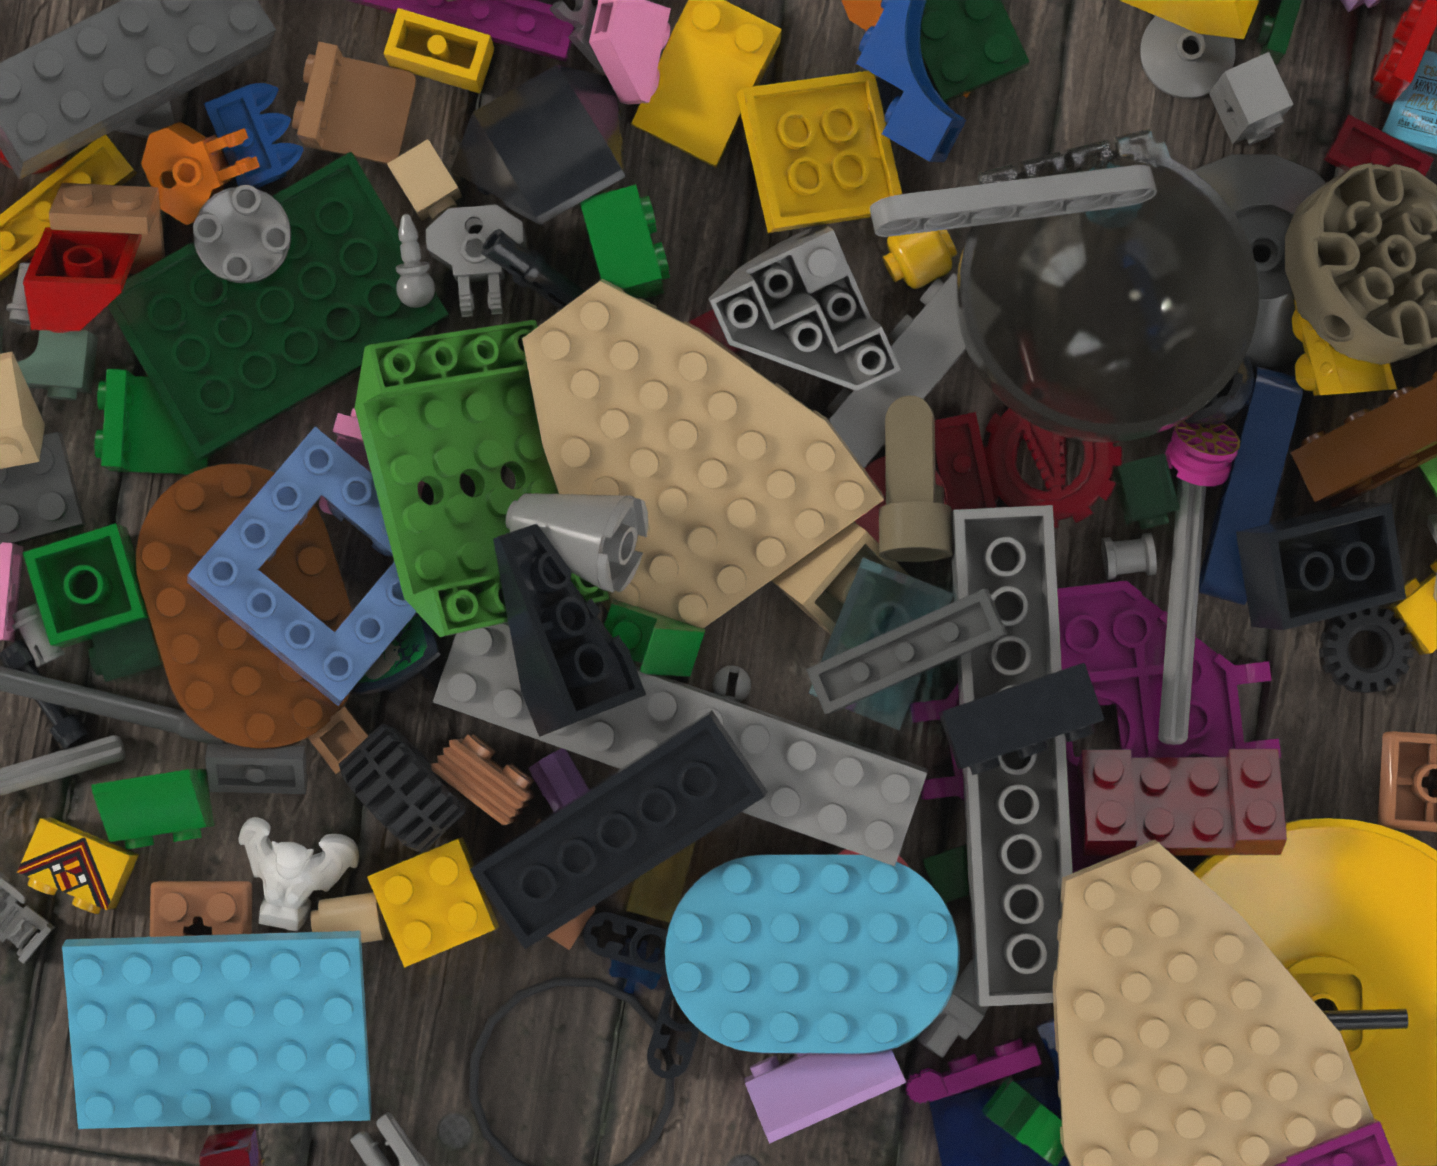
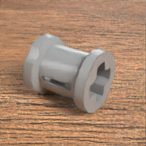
M1151 532L1143 533L1140 539L1113 542L1110 537L1102 538V563L1107 581L1115 580L1117 575L1145 572L1147 576L1156 575V550Z

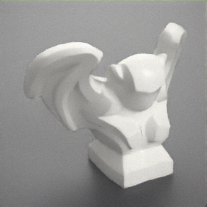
M258 817L249 818L241 828L239 844L245 845L254 877H260L263 880L265 897L260 906L259 924L298 931L304 925L310 913L311 901L308 897L314 890L329 891L348 867L356 868L359 863L358 847L354 840L345 835L328 834L323 836L319 842L322 852L312 855L313 849H306L295 842H271L268 837L271 830L270 824Z

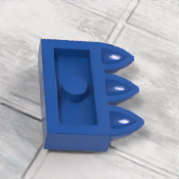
M254 83L204 103L218 137L245 128L249 138L244 140V143L231 148H223L229 165H233L236 161L246 157H257L260 167L235 176L238 187L250 185L257 189L287 176L286 171L299 161L304 151L303 147L297 144L273 143L285 133L291 122V118L284 114H261L276 98L279 91L276 86L266 83Z

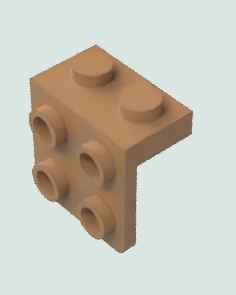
M318 42L316 54H309L306 59L303 81L309 84L305 102L298 100L292 122L293 129L298 130L297 136L305 147L340 155H346L352 151L355 158L387 165V163L396 159L401 154L417 85L414 74L406 70L343 57L337 45Z
M79 183L61 184L49 211L51 230L141 234L142 239L129 271L132 274H137L165 258L158 187Z

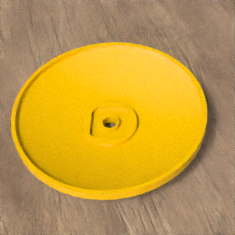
M1316 818L1286 822L1287 841L1281 855H1211L1206 858L1192 873L1245 919L1313 1001L1326 998L1333 1005L1334 1011L1407 1010V1029L1342 1030L1339 1032L1344 1040L1374 1119L1380 1121L1397 1165L1437 1166V851L1405 833L1382 825L1349 819Z

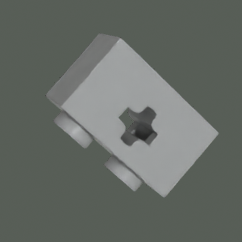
M1269 52L1225 71L1209 93L1232 144L1247 139L1249 145H1252L1276 133L1274 129L1284 123L1282 117L1294 105Z

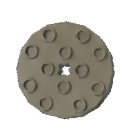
M1372 163L1354 166L1319 187L1297 206L1285 234V272L1296 301L1297 310L1302 318L1309 321L1317 334L1331 344L1337 352L1345 354L1349 358L1383 365L1411 358L1437 345V185L1413 168L1398 164L1386 167L1378 164L1372 165Z

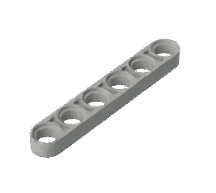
M1133 165L894 195L873 203L870 206V214L875 234L889 237L1131 206L1151 199L1156 195L1157 190L1151 168L1147 165Z

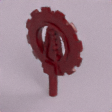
M1030 331L1018 332L1012 335V341L1024 388L1018 390V394L1008 400L1011 407L1001 417L995 413L989 421L985 431L991 433L988 446L983 447L995 501L1001 498L1009 507L1053 505L1054 528H1059L1058 521L1073 517L1074 522L1078 523L1094 514L1090 507L1100 497L1107 501L1117 484L1110 481L1114 466L1122 467V446H1114L1111 433L1118 430L1116 424L1108 412L1100 415L1092 407L1096 402L1094 398L1080 390H1077L1075 396L1062 393V385L1042 383ZM1065 425L1070 426L1079 435L1084 445V463L1081 472L1070 485H1068ZM1023 437L1049 491L1032 488L1022 478L1017 468V451Z

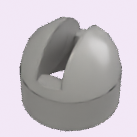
M730 665L721 668L713 679V691L715 694L737 702H742L748 696L751 689V680L748 673L738 666ZM729 672L738 673L735 697L725 696Z

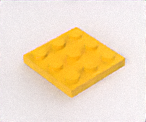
M870 71L760 85L742 88L736 93L768 233L870 218V206L873 203L889 196L902 194L890 139L882 135L886 122L884 120V112L875 74Z

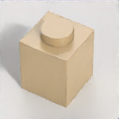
M428 139L387 163L421 221L428 217L436 220L448 208L457 207L455 201L462 197L460 190Z

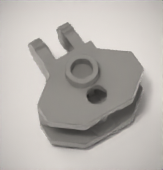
M498 205L448 208L426 228L427 250L431 257L451 269L458 283L462 317L473 316L475 303L471 282L488 281L489 283L488 306L491 309L492 315L503 314L501 280L505 279V269L481 254V251L484 250L482 247L493 231L501 229L513 238L514 241L526 248V235L522 221ZM479 225L483 227L478 234L469 233L473 226Z

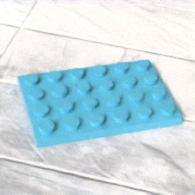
M361 931L65 940L62 952L78 1129L370 1120L372 1106Z

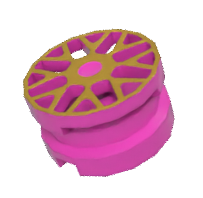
M1181 419L1178 420L1172 432V441L1168 444L1164 456L1167 468L1171 469L1174 466L1178 470L1177 477L1188 483L1212 487L1223 484L1230 475L1232 461L1236 458L1240 448V439L1237 434L1224 423L1214 426L1205 425L1206 428H1203L1201 425L1189 424Z

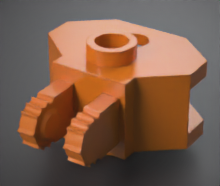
M180 121L150 133L141 164L150 186L158 187L160 209L185 225L191 224L195 221L200 209L207 200L223 190L224 184L232 181L235 176L260 167L257 157H246L228 166L221 150L225 147L231 148L244 143V140L249 138L245 128L218 138L216 135L205 137Z

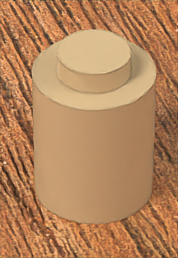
M374 892L319 900L318 910L311 911L312 932L361 931V943L380 941L385 938L384 917Z

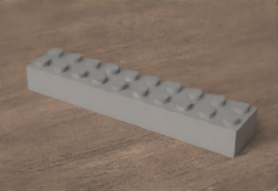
M1053 505L953 510L952 574L954 602L984 588L988 589L1008 634L957 657L959 705L1060 671L1062 668ZM1064 734L1045 740L1048 750L1020 759L1016 750L998 756L1001 766L972 775L970 767L963 768L975 1002L980 1007L1053 1003L1054 970H1057L1059 941L1057 940L1058 921L1062 916L1063 905L1061 902L1062 877L1073 873Z
M509 623L455 635L433 699L434 703L619 769L713 710L768 791L764 798L742 811L743 813L895 866L929 769L669 677L639 672L640 667L637 666L635 667L646 692L645 696L539 737L521 692Z

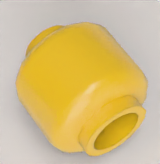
M938 230L889 236L887 238L889 253L883 256L882 260L894 282L903 279L911 288L919 289L935 281L937 278L948 274L952 268V257L957 255V251L948 231Z

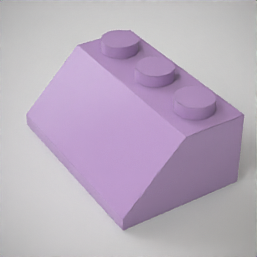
M892 1050L871 1054H797L782 1062L778 1061L777 1056H772L750 1067L752 1075L744 1078L745 1085L769 1144L906 1083Z

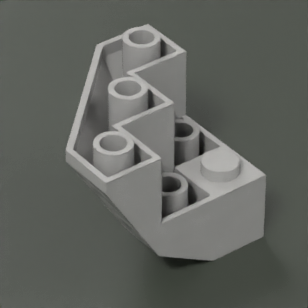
M826 224L813 226L785 239L740 266L708 299L725 338L731 346L856 391L901 370L883 327L869 314L834 230Z

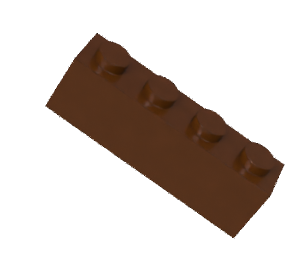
M1437 371L1432 375V380L1417 388L1408 386L1394 392L1389 396L1388 403L1372 411L1370 409L1359 410L1344 420L1345 425L1329 433L1325 431L1314 433L1300 443V448L1290 452L1314 502L1322 511L1339 507L1437 457Z

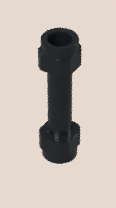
M23 640L16 641L0 653V660L4 667L42 676L34 666V658ZM35 699L53 725L49 730L64 750L73 747L89 734L77 714L69 715L64 706Z

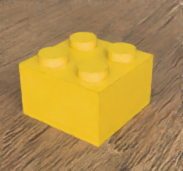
M463 837L367 876L404 968L499 927L485 891L470 871L473 861Z

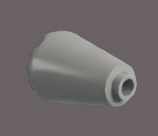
M525 493L518 501H513L509 506L506 515V527L512 532L537 523L573 574L604 591L614 593V591L621 592L627 587L640 564L643 553L635 551L638 535L647 537L648 510L645 501L630 495Z

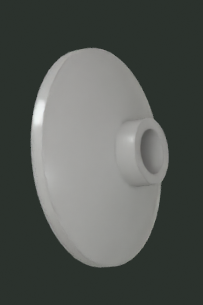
M1155 16L1142 36L1140 59L1148 79L1159 90L1177 98H1198L1209 94L1222 74L1233 67L1235 42L1234 38L1198 34ZM1185 40L1195 41L1199 48L1198 53L1193 55L1187 54L1182 48V42Z

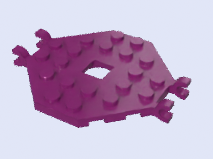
M1128 581L1057 589L1061 668L1063 670L1085 663L1099 705L1115 704L1120 750H1131V758L1227 757L1229 749H1278L1279 758H1281L1279 739L1244 742L1237 685L1272 681L1269 661L1233 665L1195 635L1188 739L1179 745L1163 743L1159 740L1158 735L1168 613L1162 611L1141 594L1142 592ZM958 683L945 699L911 703L912 723L940 720L938 712L958 706ZM1071 741L1066 742L1072 872L1075 873L1114 856L1083 855L1085 820L1083 785L1078 775L1080 757L1074 756ZM952 751L954 776L925 779L921 790V799L957 796L964 801L963 769L957 768Z

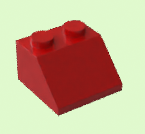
M45 227L23 279L31 330H50L54 333L82 330L122 293L142 239L141 234L51 230V227Z

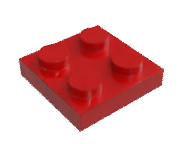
M1413 0L1408 10L1402 13L1392 34V38L1399 40V42H1394L1389 53L1383 56L1373 77L1374 81L1380 83L1374 98L1392 105L1411 84L1437 26V0Z

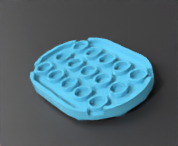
M754 855L728 861L702 876L684 895L670 922L665 947L668 981L678 1005L688 1019L713 1040L731 1048L752 1053L871 1054L897 1048L919 1036L939 1013L941 1014L953 993L960 961L957 929L947 905L937 891L922 876L899 862L892 866L864 855Z

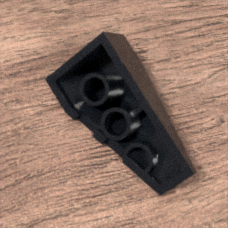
M536 523L494 538V547L520 688L539 737L645 696L646 692L629 649L619 635L612 637L597 617L601 611L592 598L586 601L571 581L572 572L538 524Z

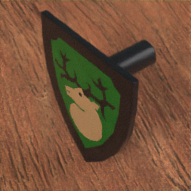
M416 613L349 694L368 695L386 689L393 693L418 673H421L433 686L438 688L444 668L435 661L441 655L435 631Z

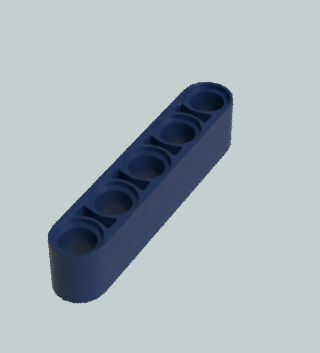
M1258 366L1254 370L1252 393L1242 409L1236 432L1240 439V448L1236 458L1232 461L1230 475L1222 486L1200 570L1198 590L1200 594L1245 605L1247 602L1236 531L1269 524L1304 390L1297 383L1295 376Z

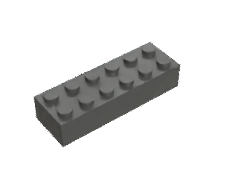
M122 0L0 62V149L20 180L268 50L276 29L258 0Z

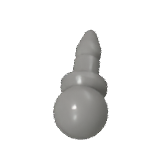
M405 214L401 217L398 233L399 240L402 243L400 250L404 264L396 266V272L401 275L397 282L396 290L399 299L405 305L419 308L427 305L432 300L435 293V284L431 276L426 273L430 268L429 262L420 261V246L417 242L418 231L411 217Z

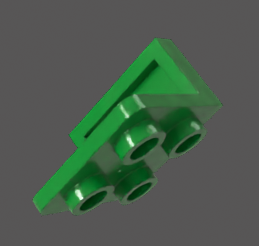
M107 369L106 381L99 382L97 392L98 409L104 410L103 429H97L94 445L96 458H102L101 466L112 472L189 475L208 467L209 457L200 462L197 460L149 377L134 376L127 370Z

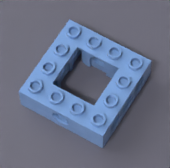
M314 427L187 575V583L339 706L417 612L404 599L395 562L392 563L335 632L258 570L266 560L270 561L275 556L277 548L297 524L301 525L307 518L309 510L320 496L327 500L330 512L342 522L345 518L373 541L372 548L384 556L393 557L372 473L318 428Z

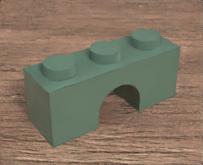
M0 326V354L3 353V351H2L3 328H2L1 326ZM40 330L38 345L35 351L25 360L17 362L28 387L48 390L47 397L60 400L74 401L77 398V393L92 394L98 337L86 330L65 333Z

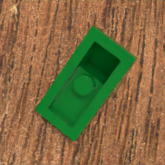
M615 599L611 603L604 625L612 637L619 635L629 649L632 659L642 663L639 672L656 675L690 677L705 633V629Z

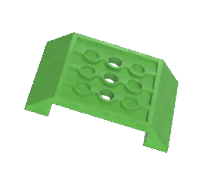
M536 320L371 344L364 348L354 407L404 599L439 637L508 623L493 539L510 532V529L506 527L508 508L513 501H518L523 494H559L542 445L522 338L538 327ZM502 466L510 468L516 478L514 489L508 488L502 482L500 476ZM462 473L470 476L474 481L476 491L473 497L466 495L460 487L459 479ZM420 481H424L432 487L434 492L432 505L426 504L419 497L418 484ZM571 573V581L586 601L591 598L594 603L609 600L608 591H604Z

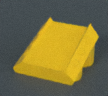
M1294 300L1296 310L1292 315V330L1296 338L1303 342L1305 354L1298 358L1295 364L1296 381L1300 387L1304 388V390L1313 391L1314 396L1397 389L1390 363L1383 365L1349 358L1345 354L1337 352L1331 344L1317 334L1308 320L1301 317Z

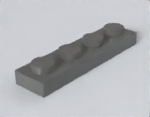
M984 588L807 668L806 671L825 715H830L1008 634L988 589Z

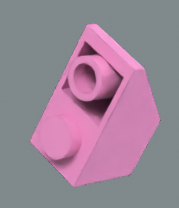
M598 0L589 43L621 103L627 105L649 103L651 96L655 93L660 79L657 67L661 50L666 46L670 36L668 19L671 8L647 0Z

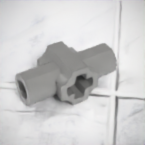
M972 959L957 979L953 993L941 1014L939 1013L934 1021L916 1039L941 1058L945 1056L957 1036L967 1040L982 1021L989 1006L980 1007L975 1002Z

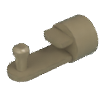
M912 395L903 396L890 405L885 416L886 505L879 508V556L883 559L897 562H931L947 559L953 555L952 508L944 504V488L935 483L934 413L930 405L922 398Z

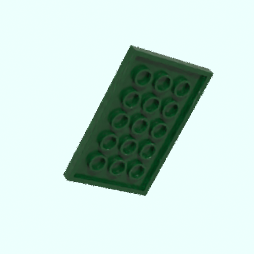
M352 151L272 196L282 206L288 217L291 227V243L285 260L269 276L250 283H236L222 279L204 265L193 241L126 279L122 293L107 306L199 462L360 370L366 346L415 338L449 318V314L436 292L427 305L419 308L409 307L399 299L396 286L401 275L396 272V266L404 264L401 257L400 245L402 243L399 240V230Z

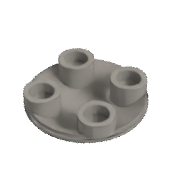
M250 185L228 188L213 195L202 206L193 224L194 243L200 259L212 273L231 282L250 283L269 276L283 263L290 248L291 227L284 209L272 196Z

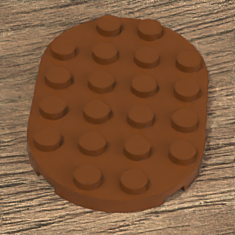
M221 464L200 469L181 478L171 485L154 503L143 522L138 537L136 569L139 586L168 682L178 704L186 715L203 731L232 745L264 749L290 746L307 739V737L313 735L331 721L330 717L341 710L350 694L337 706L187 583V575L275 474L270 470L252 465ZM313 505L301 525L297 524L277 548L275 556L270 561L266 560L258 570L335 632L350 615L352 609L327 529L317 508Z

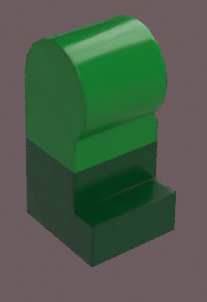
M1007 1076L981 1111L986 1117L1007 1131L1023 1145L1029 1146L1049 1163L1057 1166L1066 1155L1060 1137L1062 1120L1011 1077Z

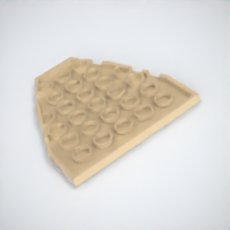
M601 279L522 338L542 445L559 494L630 495L645 501L648 510L647 537L638 535L635 551L642 552L643 555L636 573L627 587L621 592L614 591L613 593L608 591L609 600L601 602L608 612L613 599L703 629L881 503L885 496L826 417L802 404L788 394L789 391L778 383L774 384L750 367L751 364L700 328L686 321L682 322L656 309L657 306L641 298L637 299L625 293L622 288Z
M1156 840L1150 841L1062 877L1061 902L1063 905L1062 916L1058 921L1057 940L1059 941L1057 970H1054L1053 1005L1055 1042L1059 1061L1058 1096L1061 1099L1062 1117L1060 1137L1070 1166H1274L1286 1161V1157L1375 1121L1341 1033L1245 919Z

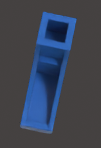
M882 0L881 8L884 10L876 26H871L864 34L859 45V51L862 53L856 63L904 91L901 97L897 96L889 105L884 117L887 125L882 135L929 162H945L966 119L952 110L939 96L927 75L923 63L920 29L927 0Z

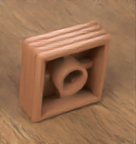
M1397 731L1385 732L1383 734L1378 825L1390 829L1437 832V788L1432 790L1430 797L1428 789L1422 787V778L1428 777L1431 769L1433 770V777L1437 779V734Z
M468 734L465 739L449 740L450 747L443 748L444 755L437 756L438 763L431 764L432 771L502 825L516 822L517 815L523 813L522 808L529 806L528 800L535 798L534 791L529 788L534 780L512 763L510 765L506 764L504 768L491 759L496 751L474 734L472 736Z
M249 881L153 882L150 894V937L196 936L190 934V926L197 924L198 917L203 918L205 926L212 927V935L252 934V883Z

